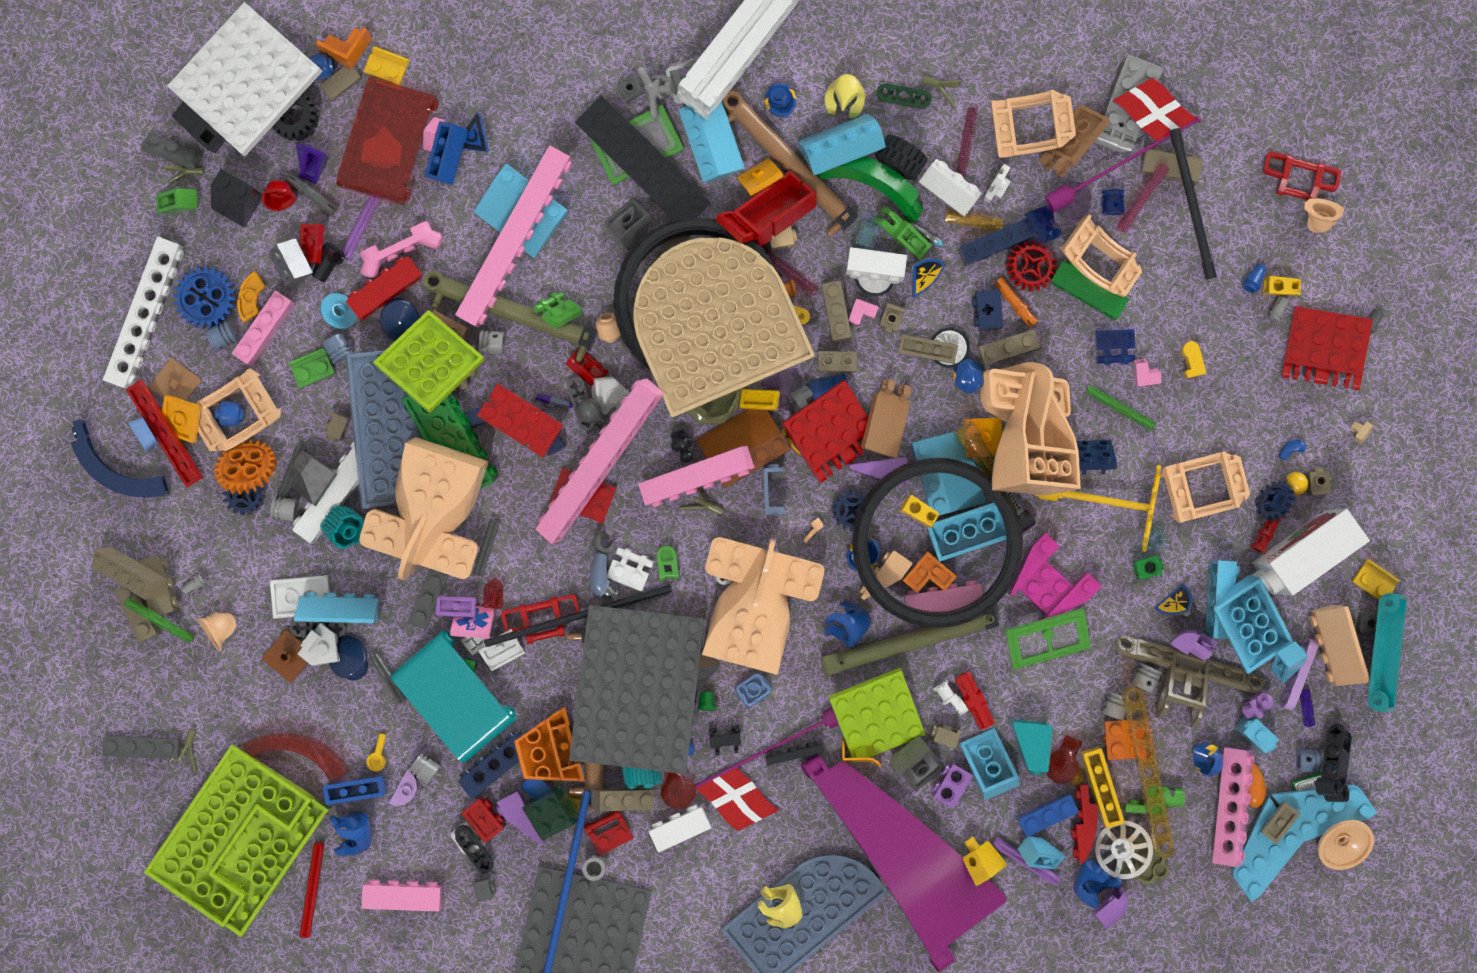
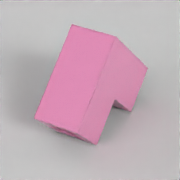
M434 117L423 130V149L432 150L439 121L445 122V120Z
M856 298L848 321L859 326L863 315L874 319L879 307Z
M1146 359L1134 360L1135 384L1138 387L1161 383V372L1158 368L1149 370Z

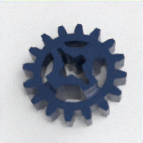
M1273 481L1272 486L1266 485V490L1260 491L1262 495L1256 498L1259 502L1255 504L1258 507L1256 512L1263 519L1269 522L1273 520L1278 522L1280 517L1286 518V512L1291 513L1290 507L1295 506L1292 503L1296 499L1293 495L1295 491L1287 483L1279 481L1277 484Z
M257 486L255 500L253 499L255 492L253 489H250L249 494H245L247 499L241 498L243 494L239 495L237 490L233 498L230 490L224 491L222 494L227 495V498L223 502H229L227 509L234 508V514L240 511V515H245V512L251 515L252 509L259 511L257 505L264 504L260 500L266 497V495L261 494L265 487ZM244 502L248 507L242 508L238 505Z
M852 490L851 494L844 491V497L838 495L839 502L833 501L837 506L831 509V511L836 512V515L832 516V518H838L836 524L842 523L843 530L848 526L850 531H853L855 523L851 524L845 521L849 518L856 520L857 514L845 517L849 512L848 507H854L859 504L855 510L858 513L865 497H861V491L856 495L855 490ZM847 498H857L859 500L856 503H850ZM841 504L844 507V514L840 516L839 512Z

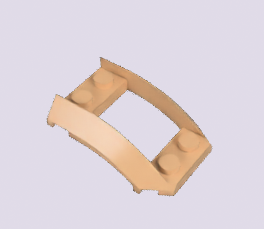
M1054 90L1034 95L991 101L998 158L1061 148L1076 136L1071 97L1065 94L1062 95ZM1051 103L1056 139L1016 145L1012 110Z
M1088 214L1075 224L1077 226L1064 246L1059 247V249L1071 264L1089 280L1114 294L1125 297L1142 273L1140 264L1137 265L1135 260L1137 254L1129 252L1113 241L1099 225L1096 226L1092 222V216ZM1090 243L1122 265L1111 282L1098 275L1081 259Z
M251 368L214 393L196 402L197 405H201L198 432L209 451H228L280 418L281 408H276L258 378L261 375ZM242 390L259 420L227 440L209 409Z
M1225 451L1164 467L1160 477L1165 478L1174 512L1171 516L1178 523L1239 508L1240 504L1250 495L1241 457L1230 455ZM1221 463L1230 499L1194 508L1185 472Z

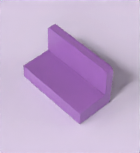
M437 596L436 616L475 618L478 600L472 597Z

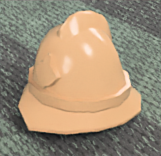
M1309 199L1305 202L1304 210L1308 212L1309 216L1307 226L1313 233L1327 232L1344 213L1342 206L1325 199Z
M214 613L206 618L196 619L219 652L222 651V644L236 628L234 616L229 613Z

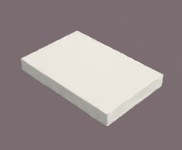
M328 575L270 580L273 619L294 617L299 597L305 596L306 592L317 593L318 597H324V593H330Z

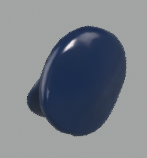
M402 298L391 300L380 313L382 328L385 334L393 341H396L420 318L414 305Z
M353 636L338 638L337 648L340 662L329 663L330 668L340 678L353 681L361 679L368 671L367 654L362 642Z

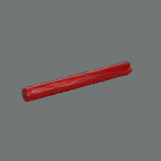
M320 842L313 844L299 933L301 938H309L311 935L325 846L324 843Z

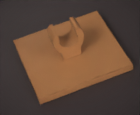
M171 357L148 388L163 399L164 396L170 395L187 401L202 379Z

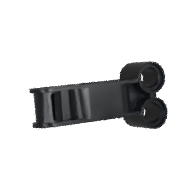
M1333 724L1328 729L1322 776L1317 778L1315 783L1317 794L1324 795L1326 802H1348L1350 793L1346 781L1352 735L1344 730L1340 724Z

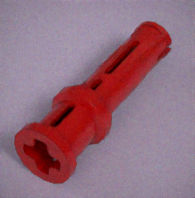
M1282 517L1279 518L1278 522L1275 520L1269 522L1267 520L1264 527L1258 530V536L1250 547L1261 554H1266V548L1269 542L1274 539L1273 533Z

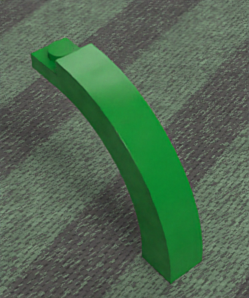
M863 156L819 173L822 179H851L877 189L900 208L910 223L917 222L923 210L922 205L917 200L918 191L896 171L874 159Z

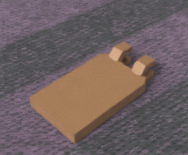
M1082 104L1073 112L1076 136L1061 148L1045 151L1038 160L1043 164L1042 167L1049 171L1052 167L1056 171L1055 174L1061 178L1069 171V167L1075 166L1110 123L1107 117Z
M887 379L882 380L879 393H874L861 448L896 459L910 407L908 398L911 393V387L908 385H898L896 395H893L891 393L894 391L896 381Z

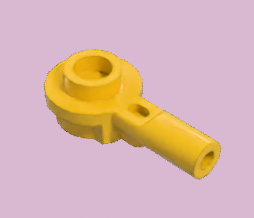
M379 733L375 752L370 754L366 760L368 769L373 772L381 771L385 767L386 760L382 755L386 734Z

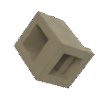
M887 303L879 327H882V331L889 334L897 333L906 309ZM894 316L895 322H890L888 317Z
M330 412L329 415L332 416V419H329L325 426L326 439L337 443V440L343 441L351 419Z
M1323 467L1312 468V472H1306L1308 495L1332 494L1329 471H1324ZM1318 478H1322L1321 485L1318 483Z
M942 724V727L933 725L930 736H933L932 740L934 742L956 749L962 731L956 728L954 732L952 731L954 727Z

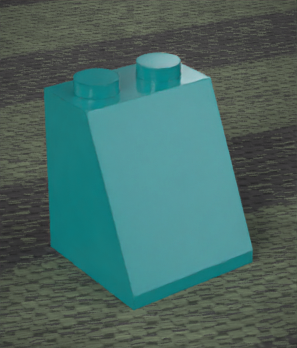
M1009 719V725L1023 766L1034 775H1043V772H1048L1053 726L1046 722Z

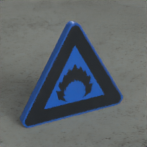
M476 113L466 127L468 131L463 149L488 152L489 148L481 114Z

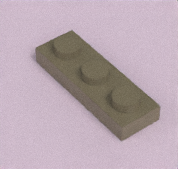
M902 334L898 354L955 364L959 345Z

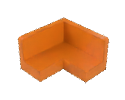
M354 28L345 42L328 35L324 42L317 40L315 44L320 53H325L332 57L333 60L353 69L372 41V37L368 29L363 28L361 31Z
M927 551L903 579L902 583L906 584L915 593H918L930 579L940 589L945 591L957 576Z

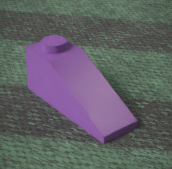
M907 457L849 465V469L881 480L894 469L907 464ZM905 481L900 483L898 486L906 485Z
M520 790L497 801L496 809L500 816H504L508 822L540 845L546 841Z

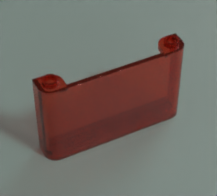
M369 77L337 175V186L405 206V202L409 201L411 196L408 182L422 140L423 130L426 127L429 114L437 111L439 106L437 96Z

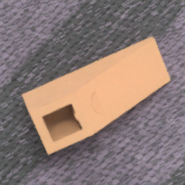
M894 550L891 553L887 551L881 560L884 563L880 569L876 567L873 572L881 585L886 588L901 580L913 563ZM863 585L860 590L862 594L860 598L865 600L871 595Z

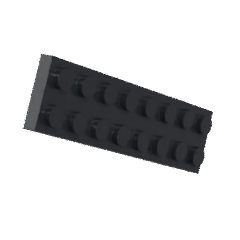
M602 95L575 121L673 220L698 217L711 204Z

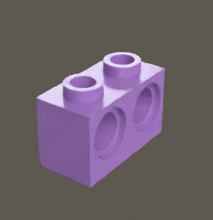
M951 762L950 765L944 767L941 773L943 775L941 781H936L931 791L934 792L932 794L934 798L954 809L973 775ZM955 771H959L961 774L958 781L951 780V774ZM944 788L951 790V794L947 798L941 796V791Z

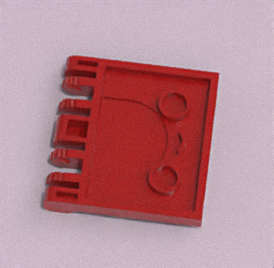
M1295 306L1281 377L1289 379L1292 365H1295L1293 379L1297 380L1299 368L1304 366L1307 367L1304 376L1305 382H1309L1312 368H1315L1313 383L1327 385L1330 371H1333L1332 386L1336 387L1339 373H1345L1344 388L1348 389L1351 375H1354L1351 389L1360 391L1373 319Z
M842 380L782 422L783 427L820 484L827 480L826 475L828 477L833 475L832 470L826 464L828 460L832 461L836 469L841 470L843 467L836 455L847 466L857 458L850 445L853 446L858 455L864 453L857 440L861 438L863 441L868 417L846 380Z

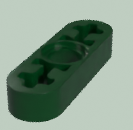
M887 83L881 84L876 93L877 98L881 102L918 109H926L932 100L930 93L927 91ZM887 88L889 93H894V89L897 90L895 100L892 99L893 95H887L884 98L880 91ZM902 91L907 92L909 100L901 101L898 97L899 93ZM913 93H916L915 98H921V96L924 95L925 99L928 100V102L926 101L922 105L920 104V100L915 99L914 103H911Z

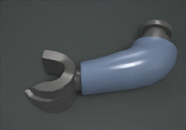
M600 530L594 535L592 540V546L597 553H594L590 574V588L598 599L601 597L606 599L608 597L609 601L612 602L619 590H613V587L609 585L606 553L612 551L617 542L611 541L607 548H603L600 544L603 532Z

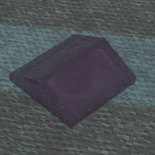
M797 368L782 371L761 380L763 390L780 392L778 411L769 410L770 415L793 409L788 399V394L802 386Z

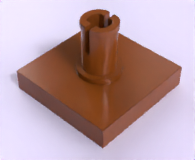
M288 629L282 633L261 658L289 683H292L308 664L307 661L298 655L302 648L300 646L302 641Z

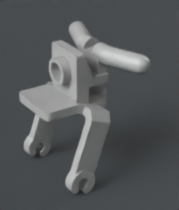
M699 57L670 64L666 68V75L653 76L649 78L643 67L638 68L637 72L646 90L649 92L647 95L652 118L658 117L656 99L658 97L662 99L666 95L673 96L674 102L678 104L683 103L676 98L678 85L681 82L678 69L694 65Z

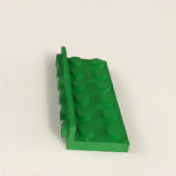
M452 392L431 413L427 412L409 395L402 398L424 440L489 461L481 488L495 482L498 478L497 468L491 464L487 450L482 448L478 434L469 426V418L463 414L460 402L457 398H454Z

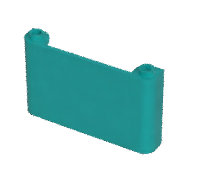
M1386 593L1379 599L1368 693V705L1375 711H1395L1408 596Z
M442 630L391 674V679L460 762L465 763L516 721L518 717L513 707L500 705L453 648L455 639L451 636V633Z

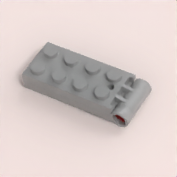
M1129 54L1125 57L1103 115L1110 120V123L1094 141L1095 144L1130 156L1140 128L1125 110L1112 102V100L1151 78L1159 81L1163 67Z

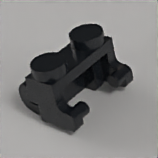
M739 725L732 726V731L736 730V733L713 735V733H717L716 728H709L711 749L715 748L716 756L720 755L719 747L734 745L735 753H739L738 745H741Z

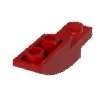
M1078 783V788L1075 789V798L1079 800L1080 807L1077 808L1079 811L1077 818L1078 820L1081 819V822L1073 823L1074 828H1071L1072 840L1075 839V847L1072 848L1073 858L1077 859V862L1080 864L1085 862L1092 848L1098 820V806L1095 801L1089 802L1088 785L1086 783Z

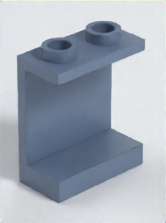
M779 464L767 465V468H763L765 516L785 515V506L769 507L768 473H782L783 468H779Z

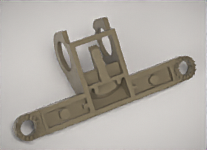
M1122 635L1115 643L1116 650L1122 655L1167 668L1156 704L1155 715L1161 719L1168 710L1169 701L1192 707L1191 728H1196L1202 719V713L1206 706L1208 680L1254 694L1260 693L1265 686L1264 679L1261 678L1262 676H1258V674H1247L1243 669L1209 659L1203 661L1195 655H1187L1182 651ZM1121 643H1127L1130 648H1123L1124 646ZM1251 680L1257 682L1259 686H1253V684L1250 683ZM1174 681L1183 684L1182 696L1172 694ZM1191 686L1197 688L1194 700L1189 699Z

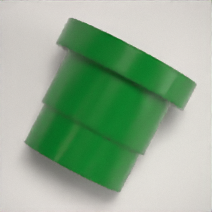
M700 692L699 711L717 710L714 692Z

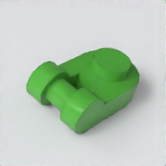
M670 546L661 547L657 553L660 581H666L667 578L679 579L676 551ZM672 564V570L665 571L664 565Z

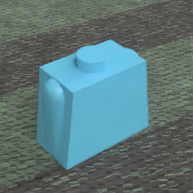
M1244 716L1234 726L1261 754L1273 751L1276 748V743L1279 741L1255 717L1247 719Z

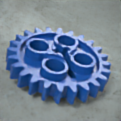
M205 266L204 271H202L200 267H197L196 273L190 269V276L183 274L185 280L178 279L181 286L174 287L179 291L177 294H173L174 297L178 298L173 304L180 306L176 309V312H183L180 318H187L186 323L191 324L193 322L194 327H198L200 324L201 328L205 329L206 324H208L209 328H213L214 322L220 326V319L227 321L225 315L232 316L229 309L236 308L231 304L233 301H237L236 298L232 297L237 292L230 289L234 284L232 282L227 283L230 278L228 276L223 277L224 272L222 271L217 273L216 268H212L210 271L209 267ZM201 280L206 281V286L203 289H199V282ZM191 288H195L200 293L206 295L209 299L219 304V307H215L192 292ZM221 290L222 297L216 300L214 294L216 291ZM195 296V303L189 305V297ZM210 306L211 313L205 316L204 309Z

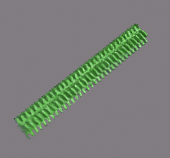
M1091 385L1088 386L1085 394L1096 397L1097 401L1100 400V402L1106 403V406L1114 408V411L1116 410V412H1121L1120 414L1127 415L1128 419L1131 418V420L1137 421V424L1139 423L1143 427L1146 426L1145 429H1154L1156 422L1152 421V419L1143 416V414L1141 415V413L1133 410V408L1131 409V407L1129 408V406L1112 398V396L1110 397V395L1100 391V389L1098 390V388Z
M130 597L123 603L125 607L127 606V609L133 610L135 613L137 612V615L139 614V616H143L149 622L151 621V623L156 624L160 628L168 630L170 634L178 636V638L180 637V640L188 642V644L195 637L193 634L185 631V629H181V627L173 624V622L171 623V621L163 618V616L161 617V615L153 612V610L151 611V609L141 605V603L132 600V598L130 599Z

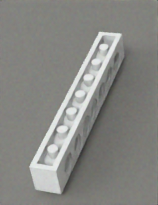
M157 236L105 372L104 381L126 389L136 382L135 373L137 368L139 369L142 366L144 350L146 351L150 345V340L148 339L150 334L156 329L157 322L155 321L157 315L162 313L164 307L162 304L163 299L170 292V281L177 274L176 265L183 258V246ZM169 256V262L163 265V257ZM161 273L162 280L159 283H156L155 277L157 274ZM154 291L156 296L150 301L148 295ZM148 309L149 315L147 318L143 319L142 312L143 310ZM141 327L142 333L136 337L135 330ZM131 345H134L135 352L130 355L128 353V348ZM127 363L128 370L123 373L121 366Z

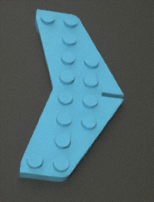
M1354 784L1347 785L1350 793L1348 802H1326L1324 795L1317 794L1316 788L1272 793V797L1279 806L1285 801L1300 813L1299 817L1277 844L1260 832L1277 809L1272 800L1267 796L1243 846V852L1245 853L1244 862L1241 866L1233 867L1231 871L1233 878L1251 902L1260 897L1303 842L1322 836L1331 826L1347 820L1364 821L1377 813L1358 786Z

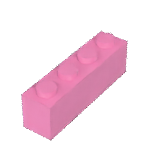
M275 290L232 354L247 365L253 366L296 303Z
M976 580L964 582L965 586L957 587V583L950 584L945 591L942 589L938 590V586L929 587L927 592L915 593L913 590H910L908 595H904L906 605L923 611H950L964 607L983 595L982 585L980 583L976 584Z
M370 879L362 887V909L440 911L442 909L443 885H438V882L432 881L426 882V885L418 884V881H407V884H399L398 880H388L387 883H380V880Z

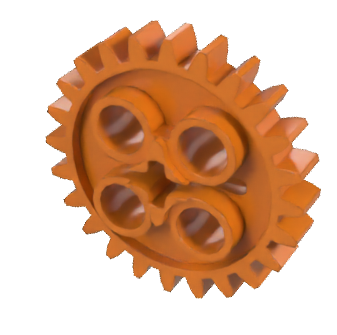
M250 440L248 444L244 441L241 445L235 446L228 452L222 451L223 457H217L219 463L214 464L216 469L213 470L221 488L223 487L226 492L230 490L232 494L237 490L239 495H241L244 490L249 494L250 489L256 492L257 486L263 488V482L269 483L268 477H274L272 471H277L275 465L278 463L271 447H267L266 443L261 445L259 440L255 444Z

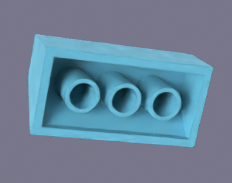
M722 101L712 111L711 116L707 120L695 112V109L690 105L679 109L703 182L712 183L745 169Z
M995 503L937 521L932 528L927 527L935 557L939 562L1007 539L1004 521Z
M1210 560L1205 635L1210 638L1228 639L1213 607L1236 584V577H1239L1237 562Z

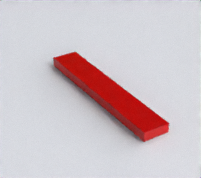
M143 379L138 380L125 389L186 488L201 480L203 476Z

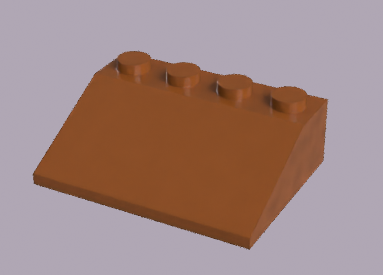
M747 409L696 439L706 459L739 447L748 446L755 467L749 470L750 474L791 450L767 410ZM737 474L731 476V481L721 484L725 489L748 475L738 477Z

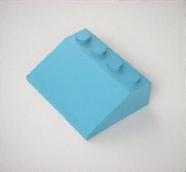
M869 114L862 115L797 141L813 175L886 148L882 130L876 119Z
M506 163L491 183L474 213L501 233L529 180ZM554 199L549 207L545 206L541 222L535 224L533 228L535 232L531 240H527L523 246L525 247L524 251L533 258L536 257L569 214L568 210Z
M964 429L910 444L915 461L926 458H949L976 467L974 457H965ZM947 473L919 475L927 505L940 515L986 503L983 490L963 477Z
M1248 575L1233 585L1213 607L1247 674L1276 656L1278 651L1293 643L1260 577Z
M306 592L305 596L299 597L294 621L375 623L379 621V598H375V594H363V598H356V594H344V597H336V593H324V597H318L317 593Z

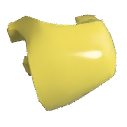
M843 74L831 82L826 89V109L829 114L835 115L837 104L834 100V93H836L842 111L857 96V100L850 107L849 118H857L865 104V90L855 76Z
M790 884L775 888L764 886L760 893L765 899L773 900L779 898L783 900L780 905L770 908L762 900L758 902V908L762 914L771 917L767 918L766 921L771 926L789 928L798 924L803 914L799 898L793 886Z

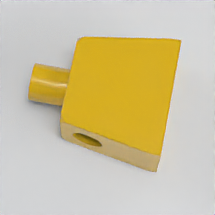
M974 836L964 842L970 852L963 857V861L976 886L987 881L1007 866L1005 860L990 842L986 841L979 845Z

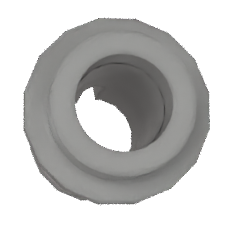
M1278 296L1272 311H1269V318L1275 322L1283 319L1282 314L1289 300Z
M201 573L195 574L194 578L182 586L181 589L190 597L201 586L204 587L207 580Z

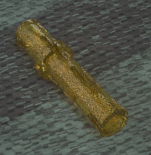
M946 211L945 223L980 227L983 230L985 228L1000 230L1003 226V218L989 217L986 214H982V216L966 214L964 217L960 213Z

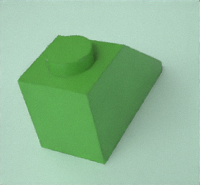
M175 188L156 194L157 214L189 212L198 209L196 190Z

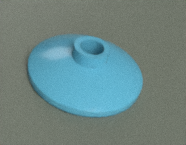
M333 293L326 296L321 302V315L334 328H349L357 320L356 314L346 302L348 299L346 295Z

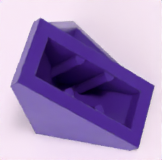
M295 143L300 165L299 177L317 184L329 157L308 145Z

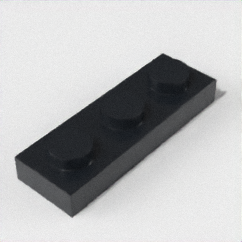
M817 741L806 743V747L799 748L796 745L788 747L787 751L782 753L779 750L771 751L768 753L769 756L765 758L767 766L824 751L821 743L817 744Z

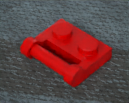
M613 811L591 824L589 822L584 824V828L599 856L634 839L620 811ZM615 819L618 820L619 824L595 835L594 830Z

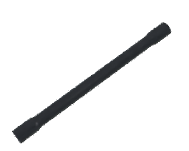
M1175 128L1169 130L1187 198L1205 279H1212L1217 277L1211 258L1186 158L1181 129Z

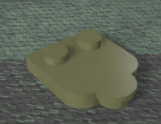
M1137 837L1132 843L1133 845L1142 844L1147 841ZM1153 845V857L1149 867L1142 874L1134 877V879L1149 885L1155 882L1156 879L1162 880L1166 878L1169 874V867L1165 863L1166 855L1164 851ZM1148 847L1137 849L1134 853L1147 859ZM1133 857L1131 858L1136 871L1144 865L1143 862ZM1123 861L1121 872L1131 874L1127 863Z

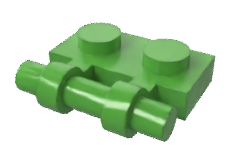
M563 292L553 293L548 299H542L537 302V305L533 306L534 312L538 313L541 311L543 313L542 320L554 329L581 316L583 309L572 300L563 301L562 299L565 298Z

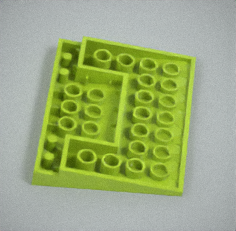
M232 744L144 873L221 927H227L242 937L332 807L326 805L318 798Z

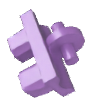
M1264 692L1259 695L1251 693L1250 699L1243 702L1244 707H1242V711L1247 719L1255 715L1258 718L1264 717L1265 710L1273 706L1274 699L1269 693Z

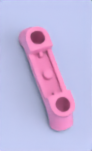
M428 221L422 222L410 228L412 236L381 251L374 245L360 252L359 255L363 261L360 272L363 276L375 279L382 262L386 260L391 262L398 258V254L403 252L405 254L410 253L419 244L438 249L442 243L443 236L440 232L432 230Z

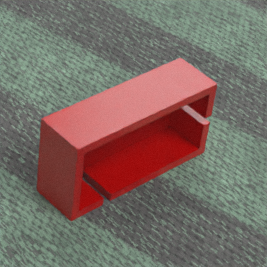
M790 170L781 179L769 185L734 210L733 213L756 234L754 240L762 247L772 240V235L776 237L816 207V192L805 182L802 184V180Z
M497 383L488 397L491 399L490 403L486 401L477 416L523 446H528V449L537 455L545 458L565 426Z

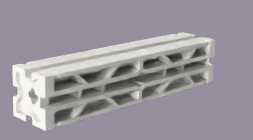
M744 0L689 70L686 77L679 83L676 98L687 106L693 107L695 112L707 120L711 116L712 111L718 107L800 0Z

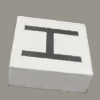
M465 637L461 642L473 656L478 652L477 647L484 644L485 639Z

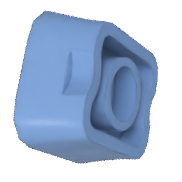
M143 417L128 422L147 453L159 444Z
M756 670L737 682L734 690L746 707H752L772 693V686L764 674Z

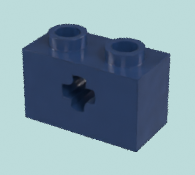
M999 289L975 292V297H972V307L976 308L977 315L974 316V326L978 327V331L1002 329L1003 320ZM985 306H988V309H991V312L988 315H986V312L983 313L982 311L985 308Z

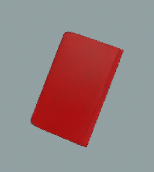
M578 348L568 358L565 365L592 387L594 385V378L605 377L609 371L587 352L581 362L576 361Z

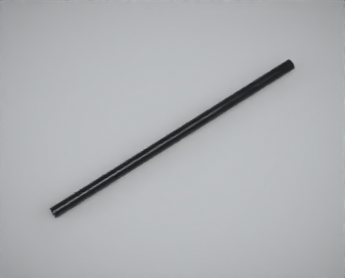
M667 585L600 606L620 608L670 593L671 589ZM588 609L484 640L485 647L587 618Z

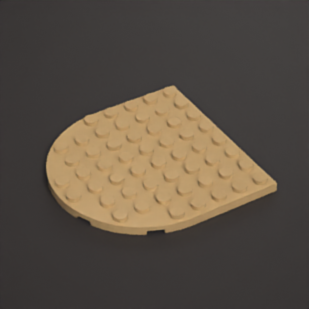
M697 238L680 243L663 253L649 267L639 285L633 314L635 333L656 385L665 393L662 398L671 418L815 357L780 276L773 266L760 256L758 252L742 243L725 238Z

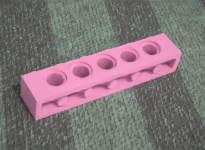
M1224 747L1212 863L1237 867L1241 866L1244 862L1245 853L1243 852V846L1247 839L1245 826L1249 820L1247 807L1251 800L1249 787L1253 781L1251 768L1255 761L1253 750ZM1237 764H1240L1241 766L1240 773L1236 771ZM1235 783L1239 785L1238 792L1234 790ZM1233 802L1237 804L1236 812L1232 809ZM1231 821L1235 824L1234 831L1230 828ZM1229 841L1233 843L1232 850H1230L1228 847Z

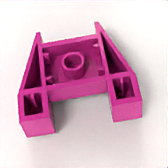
M1042 533L1029 547L1008 592L1010 596H1013L1020 590L1045 614L1040 620L1068 612L1088 601L1102 587L1089 573H1083L1073 585L1058 573L1046 560L1059 548V545L1046 533Z

